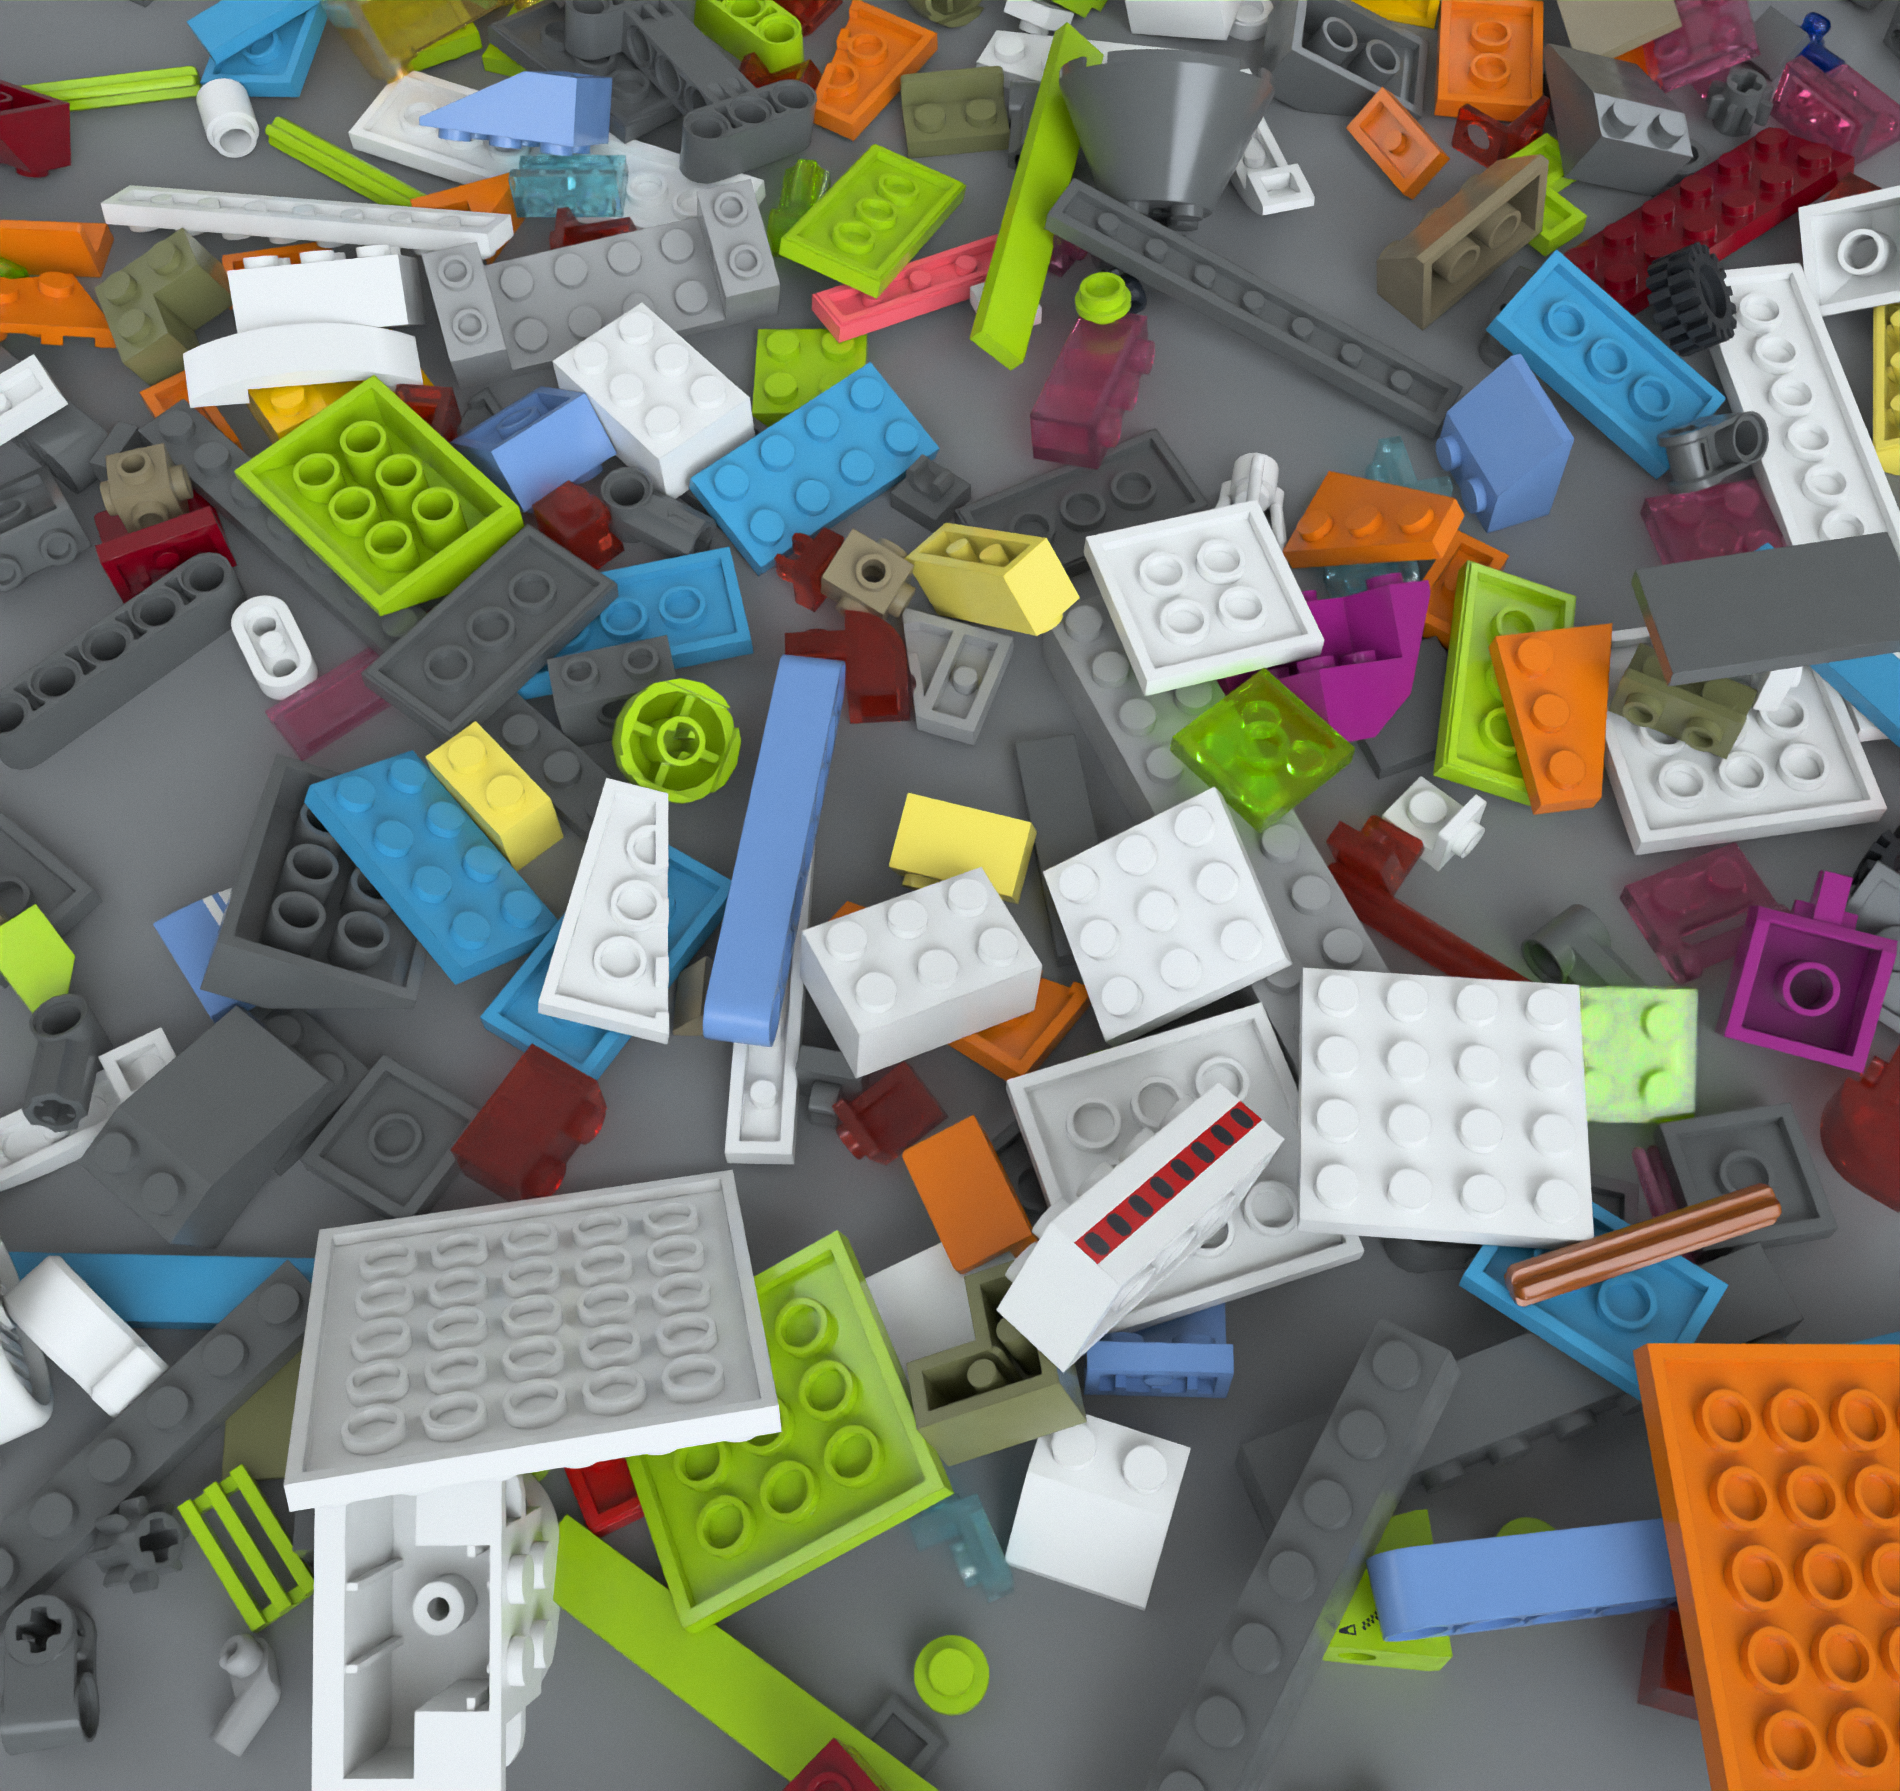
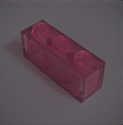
M1127 313L1115 322L1105 325L1095 324L1083 319L1080 315L1078 316L1030 413L1033 459L1099 469L1108 448H1115L1118 444L1122 428V417L1125 410L1132 411L1135 407L1138 397L1139 380L1142 374L1148 375L1153 366L1155 342L1148 340L1147 316Z

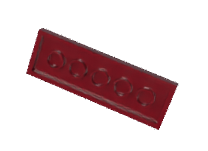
M1768 127L1733 150L1722 154L1718 159L1699 171L1685 177L1681 182L1657 197L1646 201L1642 206L1623 218L1607 225L1602 231L1576 247L1567 250L1563 255L1634 316L1650 306L1647 295L1652 294V291L1646 287V278L1650 277L1647 269L1649 265H1652V261L1696 242L1708 246L1710 254L1714 253L1719 259L1718 262L1798 212V207L1809 205L1853 177L1855 156L1832 149L1828 144L1815 143L1789 134L1785 129Z

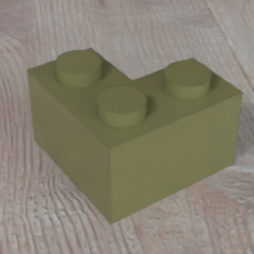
M183 227L165 240L156 243L149 251L120 271L111 274L104 282L94 288L123 364L150 386L184 371L183 353L200 346L194 331L233 305L229 280L223 265Z
M1014 1260L964 1276L975 1335L974 1341L906 1363L916 1428L924 1439L938 1452V1455L948 1467L1087 1422L1075 1363L1063 1373L996 1310L1012 1285V1282L1005 1274Z

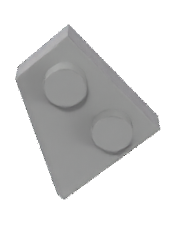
M905 608L902 614L917 730L974 746L1014 652V637Z

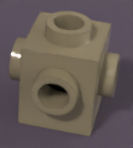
M164 443L105 456L108 480L100 482L102 499L110 516L119 515L128 533L189 513L188 499L193 498V488L189 474L184 464L174 465Z
M852 528L821 578L820 593L837 603L835 609L852 623L865 627L869 622L881 629L890 614L899 619L912 600L917 589L909 584L914 565L904 559L908 554L895 543L885 538H878L877 542Z

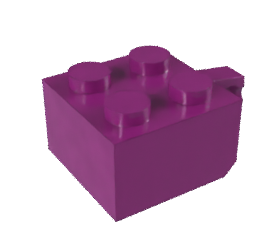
M1820 870L1810 901L1805 902L1795 899L1790 914L1761 906H1749L1715 1033L1727 1038L1860 1073L1864 1072L1897 955L1898 941L1855 930L1858 915L1845 912L1853 877Z

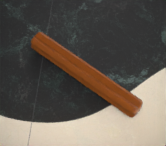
M1758 1183L1511 1264L1504 1274L1505 1284L1514 1303L1525 1307L1773 1225L1782 1214L1781 1205L1769 1185Z

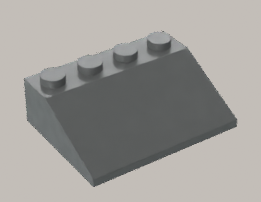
M278 753L276 754L254 816L203 977L201 990L266 1009L414 1008L428 951L304 803L309 785L341 775L340 773Z

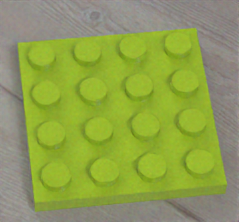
M838 1230L754 1276L779 1404L782 1432L759 1435L744 1442L722 1441L679 1448L664 1455L642 1454L625 1457L682 1630L694 1634L702 1631L954 1494L938 1452L924 1439L916 1428L910 1385L850 1241Z

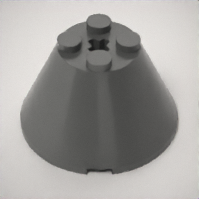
M1170 49L1118 50L1108 52L1107 63L1086 67L1087 57H1079L1064 64L1059 71V87L1097 190L1152 220L1166 221V227L1174 231L1197 230L1198 221L1209 217L1213 213L1269 107L1276 89L1275 76L1263 67H1257V76L1240 71L1241 59L1197 51Z

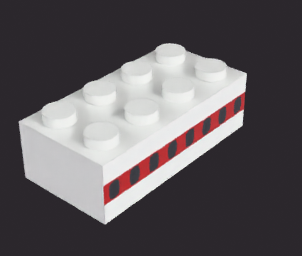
M1219 1082L1196 1101L1188 1094L1184 1095L1164 1116L1159 1125L1161 1130L1156 1134L1149 1127L1139 1132L1119 1157L1121 1163L1113 1168L1107 1161L1100 1164L1080 1186L1076 1193V1196L1079 1198L1072 1204L1063 1197L1054 1202L1039 1218L1032 1229V1233L1039 1238V1241L1029 1245L1008 1268L1005 1276L1012 1282V1285L996 1310L1063 1373L1226 1224L1285 1140Z

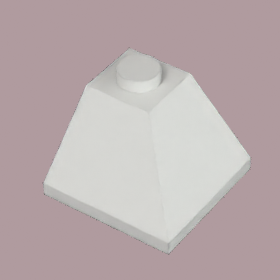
M1900 185L1798 207L1804 273L1822 317L1900 303Z

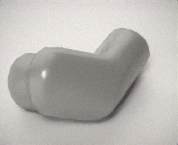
M247 1633L234 1635L226 1641L220 1651L219 1664L221 1668L230 1673L235 1700L209 1735L212 1740L238 1757L242 1756L281 1697V1684L275 1651L265 1639L254 1638Z

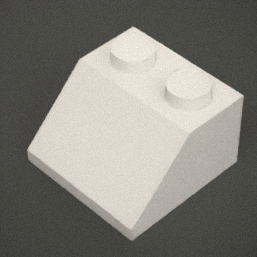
M1086 1414V1423L1037 1439L1024 1481L1004 1564L1145 1611L1191 1448Z

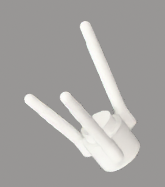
M1247 453L1235 461L1232 480L1222 483L1220 497L1215 509L1231 504L1258 500L1263 512L1267 508L1270 510L1272 531L1283 551L1287 544L1283 515L1284 491L1277 487L1278 464L1273 458L1265 454Z

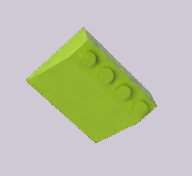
M372 375L234 471L237 479L379 616L450 594L525 527L519 506L375 375Z

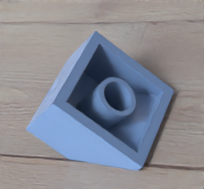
M1517 354L1510 356L1446 412L1440 438L1436 441V454L1441 467L1445 471L1451 472L1461 489L1462 501L1467 511L1475 514L1486 533H1490L1549 515L1574 442V437L1523 356Z
M540 386L450 442L458 452L515 502L521 512L525 513L527 511L528 514L539 512L552 505L558 498L556 492L570 483L581 484L596 477L603 470L601 464L617 454L586 393Z

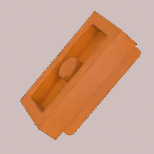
M0 220V274L41 275L45 272H61L64 274L72 273L75 277L101 278L114 237L106 223Z
M974 1114L903 1151L902 1158L951 1264L959 1274H966L1008 1251L1017 1258L1029 1245L1039 1241L1038 1237L1032 1233L1033 1226L988 1134Z

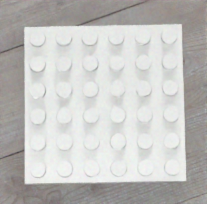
M733 1170L319 1230L284 1479L289 1512L316 1507L326 1509L339 1508L353 1501L396 1494L419 1495L439 1487L482 1480L498 1482L519 1474L562 1467L584 1468L599 1461L642 1454L664 1455L679 1448L722 1441L744 1442L759 1435L782 1432L779 1404Z

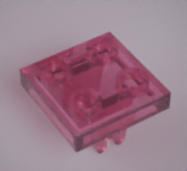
M1675 0L1682 27L1643 44L1648 76L1664 93L1690 83L1701 98H1707L1709 86L1713 80L1725 83L1730 67L1761 55L1749 0Z

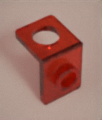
M1544 95L1541 96L1508 126L1466 103L1458 111L1451 142L1452 147L1484 167L1489 168L1497 160L1509 158L1542 136L1551 99ZM1470 124L1477 125L1486 132L1489 139V147L1487 149L1480 148L1472 142L1468 134V126Z

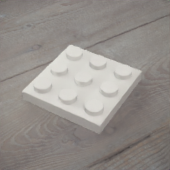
M1258 500L1092 535L1085 539L1084 555L1144 696L1307 659L1321 654L1324 638Z
M1216 787L1043 871L1105 1042L1113 1047L1129 1042L1293 965L1225 799Z

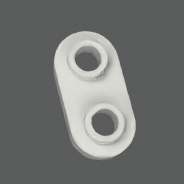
M267 595L253 597L243 602L232 616L231 627L260 689L265 695L276 700H291L304 695L316 682L318 669L289 607L283 600Z

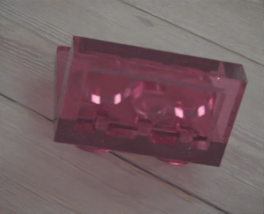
M1803 55L1786 63L1771 102L1774 105L1770 116L1795 136L1815 143H1825L1830 145L1832 149L1855 156L1854 167L1900 140V105L1849 65L1842 64L1832 71L1824 73Z

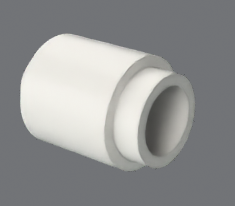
M226 78L215 79L203 85L198 91L196 103L209 143L227 157L237 158L249 154L256 146L259 127L247 90L239 82Z

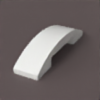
M1249 68L1240 70L1252 74ZM1263 116L1230 178L1231 182L1245 204L1252 211L1262 216L1314 206L1315 196L1298 163L1287 164Z
M307 323L267 327L216 339L183 353L190 408L250 403L248 389L365 381L372 375H375L392 392L423 389L415 336L366 325Z
M161 1027L98 1056L104 1070L96 1074L88 1116L79 1121L78 1129L55 1133L49 1128L31 1125L24 1116L22 1108L0 1118V1192L46 1175L80 1159L118 1106L176 1057Z

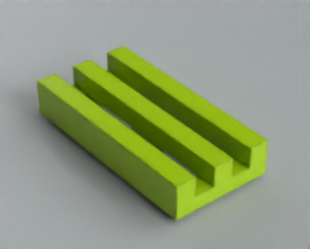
M241 1464L229 1472V1477L220 1483L215 1481L203 1489L205 1493L194 1500H187L178 1506L177 1509L250 1630L254 1633H259L314 1594V1574L307 1563L292 1551L293 1540L248 1467ZM239 1490L298 1586L287 1593L228 1498ZM213 1507L272 1602L263 1610L204 1515Z

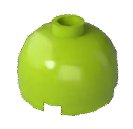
M677 678L649 684L627 700L615 719L611 743L617 767L629 784L668 793L669 803L684 804L702 799L709 793H714L726 784L738 763L741 737L739 727H734L733 717L727 710L730 706L722 695L701 682Z

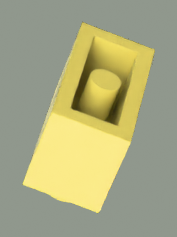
M476 721L425 756L431 772L517 872L564 838L551 798Z
M908 793L888 867L898 875L904 876L902 886L912 890H918L982 867L1002 901L1019 904L1037 831L1033 824L1028 821Z

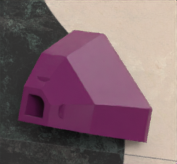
M1401 572L1366 579V591L1345 597L1318 600L1316 590L1301 591L1324 638L1321 654L1216 680L1249 736L1286 754L1376 737L1411 694L1431 593L1429 580L1403 583Z

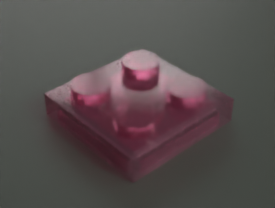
M1756 478L1711 486L1691 493L1667 494L1645 498L1640 511L1663 565L1753 552L1767 542L1774 548L1787 546Z

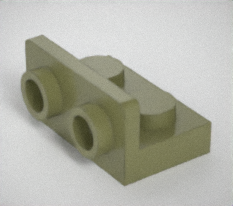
M1001 66L904 74L900 77L902 120L909 159L1009 149L1010 129L1004 101V74Z
M1640 643L1621 678L1608 711L1625 717L1629 722L1637 726L1649 727L1683 741L1695 750L1710 752L1727 759L1746 722V716L1758 690L1729 678L1668 687L1655 649Z

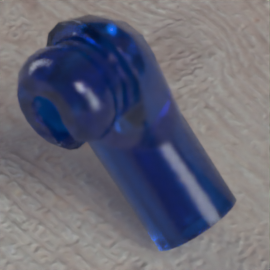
M1810 12L1804 17L1801 26H1797L1808 33L1811 42L1794 59L1826 83H1831L1843 70L1845 61L1825 48L1823 37L1831 29L1830 20L1817 12Z

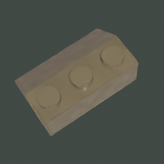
M1541 154L1497 160L1483 173L1471 176L1454 197L1442 207L1431 209L1422 218L1419 226L1402 240L1391 242L1382 251L1377 259V294L1423 331L1542 232L1549 160Z

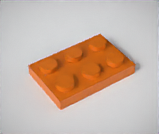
M1440 1L1438 12L1435 116L1506 122H1539L1543 98L1544 1Z

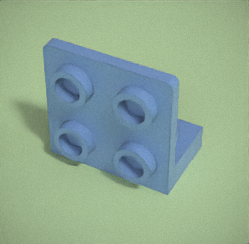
M1225 1303L1133 1333L1113 1332L1105 1334L1100 1341L1096 1342L1084 1353V1395L1227 1398L1234 1375L1233 1344H1226Z

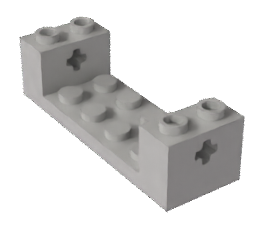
M751 179L697 191V217L489 265H483L477 242L421 254L449 359L460 389L553 368L552 361L641 302L681 337L778 314L780 282Z

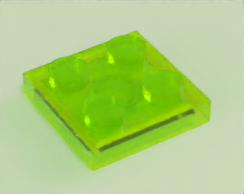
M1263 668L1173 735L1170 751L1210 788L1216 787L1223 795L1225 802L1258 833H1262L1352 762L1355 747L1267 669Z
M1579 986L1587 1122L1666 1123L1695 1118L1698 989L1679 986Z

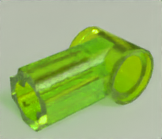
M798 159L794 166L785 169L778 208L772 207L768 218L767 239L772 257L786 258L779 255L781 238L831 188L830 171L820 167L816 160Z

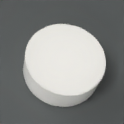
M1243 0L1229 35L1245 41L1264 37L1266 35L1268 15L1274 9L1271 1Z

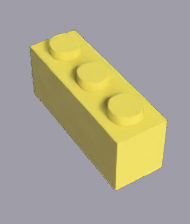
M945 523L904 558L914 565L913 574L936 613L941 616L1038 636L1056 627L1063 618L1062 613L1080 598L1048 539L1044 537Z

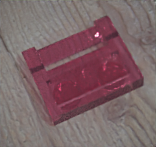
M1736 842L1628 884L1624 887L1619 897L1669 976L1679 985L1700 978L1703 969L1736 956L1744 925L1695 945L1683 942L1681 940L1682 937L1741 913H1748L1749 906H1761L1789 914L1791 912L1788 907L1776 902Z

